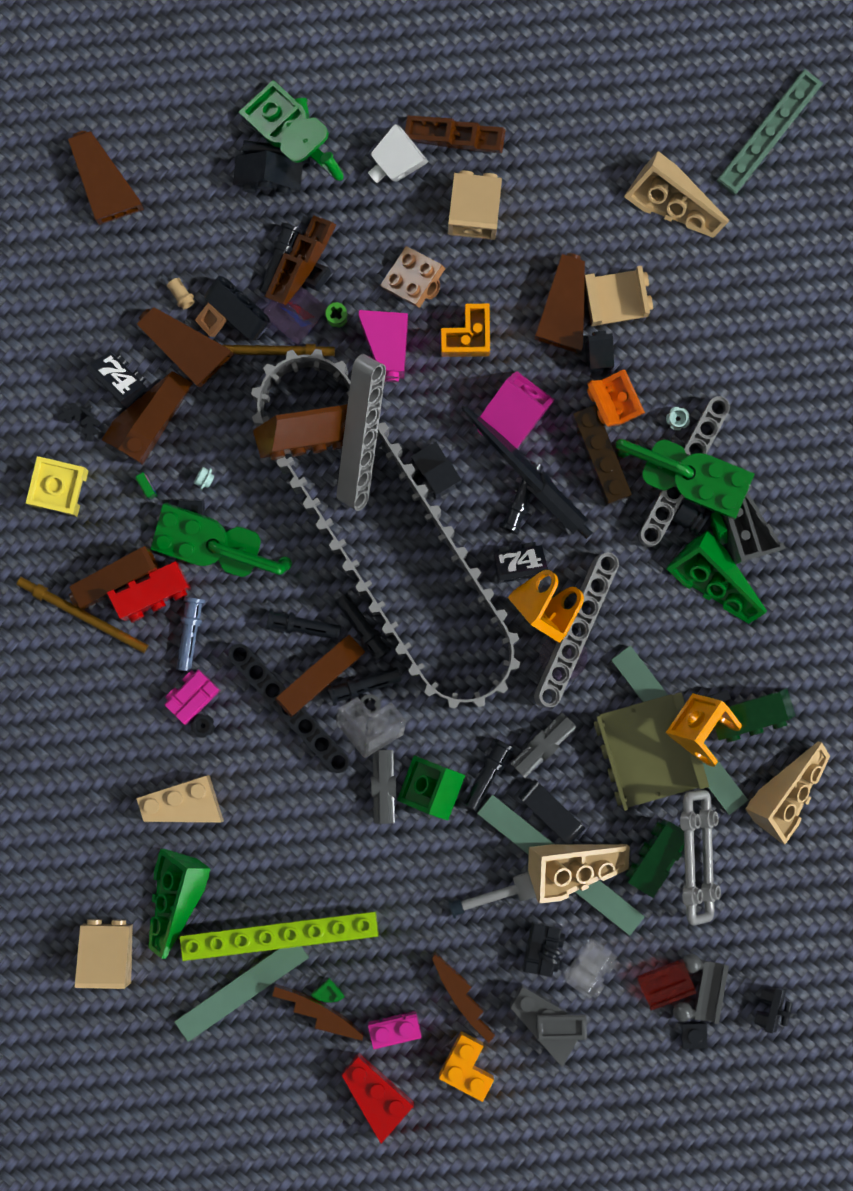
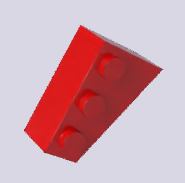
M175 561L149 573L136 582L133 580L127 583L128 586L116 592L113 589L107 592L119 618L124 621L130 620L133 623L143 618L144 612L150 609L155 612L165 607L166 601L174 598V601H177L187 596L186 591L190 590L191 587L179 563Z
M358 1053L343 1070L342 1077L379 1142L382 1144L414 1107V1101L365 1057Z

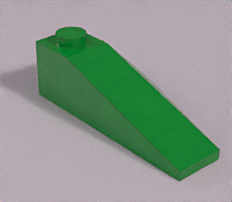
M708 530L693 539L666 568L683 586L689 589L691 587L704 594V598L709 601L712 598L722 604L724 610L748 624L767 612L725 547Z
M160 849L154 870L153 880H157V892L152 894V902L155 903V916L150 920L148 947L161 959H166L201 898L211 869L197 858L167 849Z

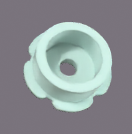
M673 407L666 416L667 424H670L673 430L686 428L690 422L688 411L684 408Z
M202 467L198 472L194 484L199 486L200 490L204 486L209 488L214 479V475L211 474V468L206 469Z

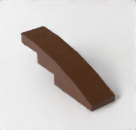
M407 115L405 133L413 142L492 153H502L506 132L504 127L480 126L479 123L454 121L453 118Z
M313 215L305 235L298 234L290 255L283 254L265 295L267 299L286 306L313 270L336 224Z
M349 634L276 697L275 700L292 717L358 660L365 651Z
M435 952L432 955V959L449 995L468 1022L489 1043L495 1037V1032L478 1018L484 1011L467 994L472 988L471 984Z
M278 984L275 985L272 996L295 1002L294 1013L317 1018L316 1029L363 1040L364 1032L325 1003L302 992Z

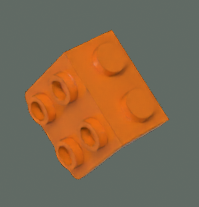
M621 370L603 380H592L587 383L589 387L587 389L588 396L592 402L596 403L599 409L597 411L599 420L602 424H606L607 427L620 426L645 413L626 370Z

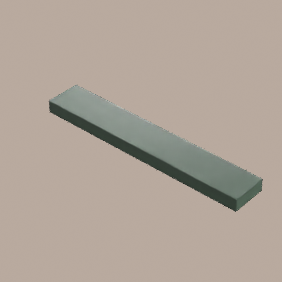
M804 69L716 182L735 196L820 89L823 82Z
M302 946L276 950L178 1018L175 1024L189 1042L309 958L308 954Z

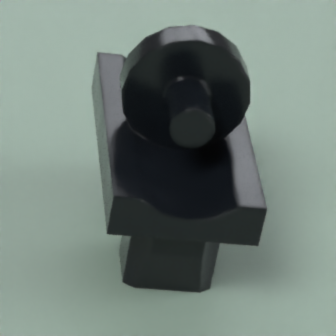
M762 989L760 1001L772 1005L770 1013L758 1010L754 1023L766 1028L765 1032L772 1034L777 1032L780 1016H782L780 1025L788 1026L789 1018L797 1019L798 1014L791 1011L793 1002L786 1001L785 1007L782 1009L787 989Z

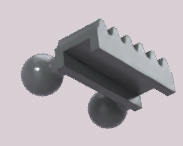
M687 954L682 959V968L688 973L702 970L695 1009H692L686 1002H680L675 1005L673 1015L680 1022H686L691 1018L719 1024L729 965L700 960L695 954Z

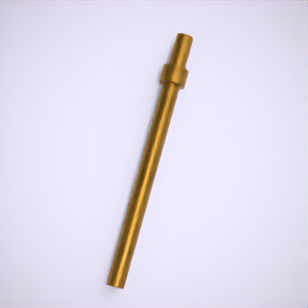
M306 344V346L223 345L230 349L234 355H286L287 351L293 350L299 356L311 355L315 349L322 350L323 356H335V347L316 346V344Z
M20 577L17 581V586L32 593V596L40 601L43 599L142 653L146 652L149 646L146 643L79 607H75L68 601L49 592L47 587L41 584L36 585L23 577Z

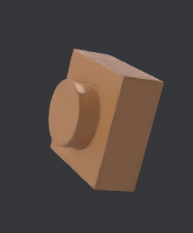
M208 302L195 321L210 337L217 335L227 322V319Z

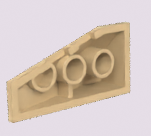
M659 151L643 167L624 196L644 212L649 214L651 212L664 216V219L670 222L672 220L685 224L687 228L712 238L729 222V219L689 177Z
M816 742L759 789L746 807V811L752 820L784 845L799 826L802 818L798 816L804 803L808 805L810 802V789L813 784L819 782L830 758L822 742Z
M551 844L529 847L528 872L537 901L539 903L562 901L569 898V894L588 889V885L599 880L605 881L628 870L630 846L628 844Z

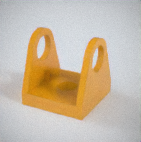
M543 570L516 588L508 596V599L530 625L560 643L567 635L582 607L584 596L578 588L568 587L552 598L558 586V577L550 570ZM550 576V587L545 592L539 593L538 585L544 577ZM576 593L577 601L575 605L570 609H565L564 601L566 597Z
M692 693L666 731V734L697 759L709 766L715 767L718 761L704 744V741L718 721L735 731H739L742 724L723 701Z

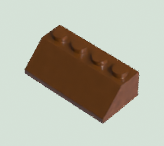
M348 404L272 417L253 430L260 458L270 457L271 460H277L290 453L292 457L305 454L308 450H312V453H319L327 450V447H332L333 450L341 449L343 446Z

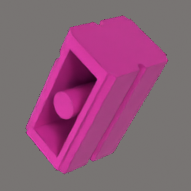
M191 670L182 679L185 684L179 690L175 687L165 697L168 701L164 705L184 725H187L221 691L201 670L196 672Z
M416 1011L382 1018V1021L378 1019L368 1022L373 1049L422 1038Z

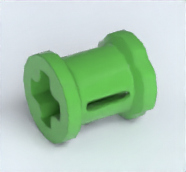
M335 302L327 307L326 318L330 326L341 328L347 323L348 314L343 304ZM332 312H341V319L333 318Z

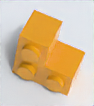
M490 303L465 304V328H441V357H485L490 355Z
M461 1031L439 1073V1079L483 1102L494 1081V1077L492 1074L474 1065L484 1047L483 1042Z

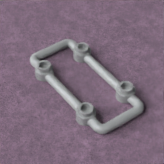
M706 790L688 791L685 793L683 812L680 817L681 829L684 831L685 887L682 898L686 906L687 921L690 925L694 926L710 922L713 919L714 902L719 900L721 896L720 886L716 885L713 880L712 828L718 825L719 818L718 813L711 809V796ZM701 800L699 814H695L693 811V801ZM699 827L702 828L704 883L701 889L695 886L694 831L699 829ZM703 900L705 913L696 915V906L701 904Z

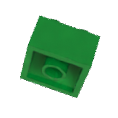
M414 755L397 801L448 821L465 775Z

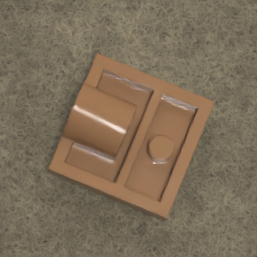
M406 246L380 286L383 290L420 308L426 298L430 300L438 294L440 290V281L438 279L444 272L445 267Z

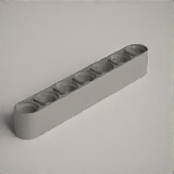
M365 354L358 356L352 367L336 494L339 501L356 511L363 509L369 499L386 374L384 364Z
M716 396L706 405L684 447L687 456L691 455L689 452L691 445L698 446L701 449V453L707 454L729 413L730 404L726 398ZM712 404H721L723 413L715 414L712 410ZM702 424L711 426V435L707 436L701 432L700 427ZM661 490L638 535L639 541L643 546L653 547L661 541L684 498L680 493L677 499H670L667 495V490ZM658 508L666 510L668 515L666 520L661 521L656 517L655 512ZM651 529L656 533V540L654 542H649L645 539L644 533L646 530Z
M613 553L600 554L591 563L580 589L584 596L583 602L589 603L591 611L587 615L580 608L567 635L560 643H556L534 694L535 702L540 707H554L561 700L618 569L619 561ZM603 558H606L610 563L608 571L601 567V560ZM593 580H597L600 584L598 593L594 592L591 588ZM574 624H578L581 628V634L578 637L572 633V626ZM564 646H568L571 649L572 654L569 659L562 655ZM555 668H559L562 672V677L559 681H556L552 676ZM545 690H549L552 694V700L549 703H546L542 697Z

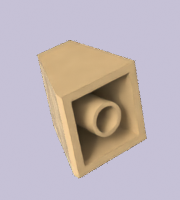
M465 170L454 173L448 235L495 240L502 178H498L493 173H484L483 176H479Z
M87 919V923L80 925L75 988L125 989L131 984L133 924H126V920L122 919L112 920L111 924H102L101 919Z

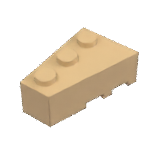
M210 775L136 798L144 822L221 823L224 821Z

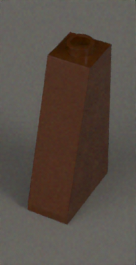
M79 131L73 134V137L69 138L68 141L97 223L101 225L144 210L141 201L92 132Z
M567 253V255H561L534 340L580 354L583 348L585 261L580 260L581 257L576 254Z
M155 307L151 310L149 308L146 309L139 316L140 321L137 325L200 388L234 355L227 347Z
M143 546L69 586L72 591L69 593V597L75 607L79 606L80 609L84 610L108 598L107 592L113 589L116 592L128 586L127 583L133 580L136 582L149 573L160 569L151 549Z

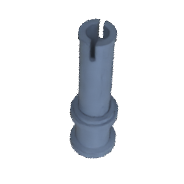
M184 597L186 603L184 616L180 619L183 628L176 669L191 671L198 626L202 624L200 615L202 604H205V600Z

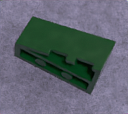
M785 688L772 694L728 706L742 724L739 731L728 728L720 721L714 727L718 740L726 739V742L729 743L741 739L740 734L749 732L750 736L763 733V728L772 725L773 729L787 726L786 721L796 715L788 690Z
M665 819L662 822H656L651 830L653 837L649 843L644 842L638 852V855L641 857L636 864L632 863L625 874L628 877L626 882L652 898L655 897L670 874L669 871L675 861H678L682 856L681 851L684 848V831Z

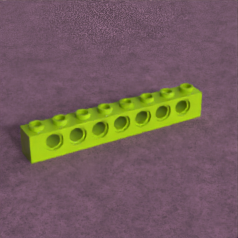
M374 911L180 936L182 961L378 937L379 931L377 914Z

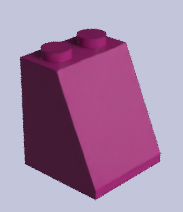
M359 310L360 325L372 357L386 367L385 381L399 382V379H404L408 313Z
M516 371L506 379L480 417L518 449L555 399Z

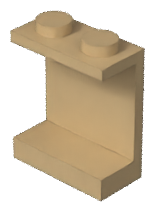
M637 266L634 271L595 277V274L585 275L584 288L591 326L649 316L650 310H653L651 295L647 296L646 286H649L647 272H643L642 266Z

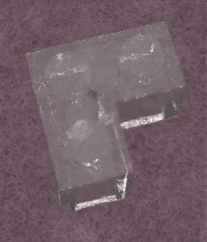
M356 697L337 710L336 724L364 758L404 735L406 719L392 702L371 714L360 699Z
M590 937L563 975V978L569 985L588 999H591L593 995L597 997L605 986L603 984L605 980L603 975L605 972L609 974L617 964L615 961L617 956L597 940Z

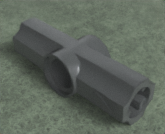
M561 713L545 730L542 729L527 744L528 747L510 764L520 775L526 778L542 761L545 762L560 747L559 745L577 727L567 716Z
M373 750L371 793L372 798H374V824L395 823L394 797H396V775H394L393 750Z

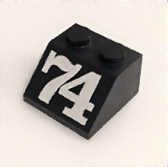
M108 352L89 364L86 369L128 408L148 389L143 384L146 379L137 370L132 373L126 367L129 363L119 353L114 356L111 352Z
M536 542L521 544L522 549L512 550V546L498 548V553L493 555L498 584L532 578L539 572L548 570L542 545L536 546Z

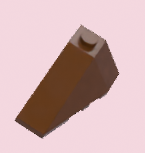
M171 371L113 420L102 441L143 465L193 383Z

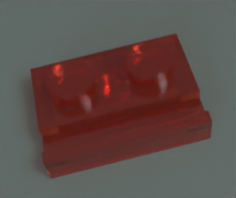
M683 959L637 976L651 1011L696 994V989Z

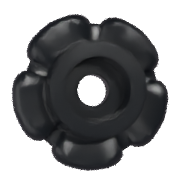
M199 714L194 717V722L191 723V730L196 733L197 737L205 738L214 732V720L209 715ZM202 723L205 724V728H201Z

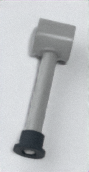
M529 872L514 876L513 881L515 885L461 901V899L452 902L451 899L448 900L453 918L456 919V916L465 913V910L518 894L520 901L536 897Z

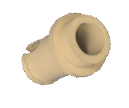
M175 278L167 284V288L178 301V307H182L185 310L195 303L193 294H189L180 278Z

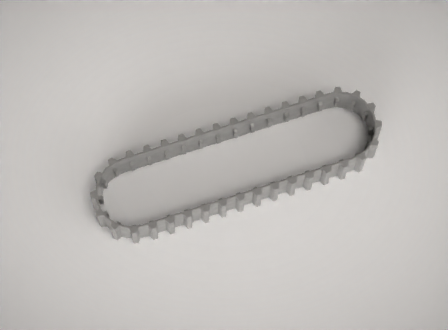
M315 349L311 355L299 356L293 350L287 351L286 360L279 362L276 366L266 364L263 368L266 377L263 379L261 386L252 388L251 392L258 412L252 416L256 428L269 420L268 416L264 417L265 402L269 403L270 397L268 393L275 383H280V378L293 370L294 373L298 372V369L312 367L315 371L319 372L320 369L331 372L334 380L337 382L341 379L350 391L351 381L348 378L346 364L343 361L334 364L330 360L325 359L322 350ZM385 422L379 423L377 440L381 439L388 450L386 454L387 460L393 459L402 472L399 474V479L401 482L405 479L415 493L412 495L413 501L420 500L428 513L425 516L426 521L432 520L441 533L438 536V540L440 543L444 540L454 554L451 557L452 562L458 561L467 574L464 581L466 584L470 581L481 596L477 599L478 603L484 602L493 615V618L490 619L492 625L497 622L506 637L502 639V644L508 643L509 661H503V666H507V670L500 682L496 679L492 682L495 688L480 697L479 692L474 693L475 699H457V693H453L451 698L436 690L438 687L436 682L432 686L429 684L420 671L425 666L423 663L417 666L407 651L412 647L411 644L408 642L404 645L394 629L399 627L396 621L390 624L381 610L386 606L383 601L377 603L368 588L373 586L371 581L369 580L364 583L355 569L360 565L357 559L351 562L342 547L347 545L345 540L342 539L338 542L329 528L334 525L331 518L325 521L317 509V506L321 504L319 499L315 498L312 500L305 490L304 486L308 484L305 477L299 480L291 468L295 464L293 458L289 457L286 459L283 457L278 459L277 464L282 473H292L293 475L289 483L294 492L306 495L307 498L303 505L308 514H318L320 519L316 526L322 535L330 533L333 538L329 546L334 555H344L346 561L342 567L346 574H356L359 579L355 587L360 596L368 594L373 601L368 607L373 616L382 615L386 622L382 627L386 636L394 635L399 642L395 649L398 656H408L412 663L408 670L412 677L420 676L427 685L424 693L428 697L437 694L441 698L446 699L448 707L453 709L459 703L472 702L479 708L485 705V697L492 695L494 692L505 693L508 689L505 680L509 676L510 671L517 670L520 662L514 658L513 644L519 640L518 634L510 633L503 622L508 615L505 609L496 611L490 600L494 595L492 589L483 590L477 581L481 575L478 568L470 569L466 564L465 558L468 553L466 548H456L452 542L455 532L452 526L443 527L440 523V507L438 505L430 506L426 501L428 497L426 485L417 486L414 482L415 468L413 465H403L401 462L402 448L399 443L390 444L387 440L390 436L387 424Z

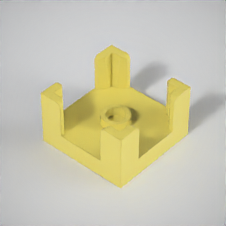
M37 456L26 504L78 517L80 505L77 502L82 482H86L89 470L85 467Z

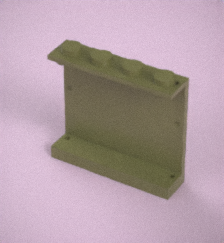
M681 691L597 715L598 721L594 722L597 736L602 735L604 745H600L604 759L609 758L612 768L607 769L611 783L616 782L618 791L614 792L618 806L623 805L624 811L628 810L629 807L696 788L704 789L709 787L702 761L666 734V731L685 705Z

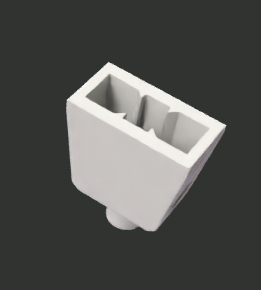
M395 124L372 151L371 156L378 164L368 174L376 183L386 175L392 181L397 182L429 161L405 131Z

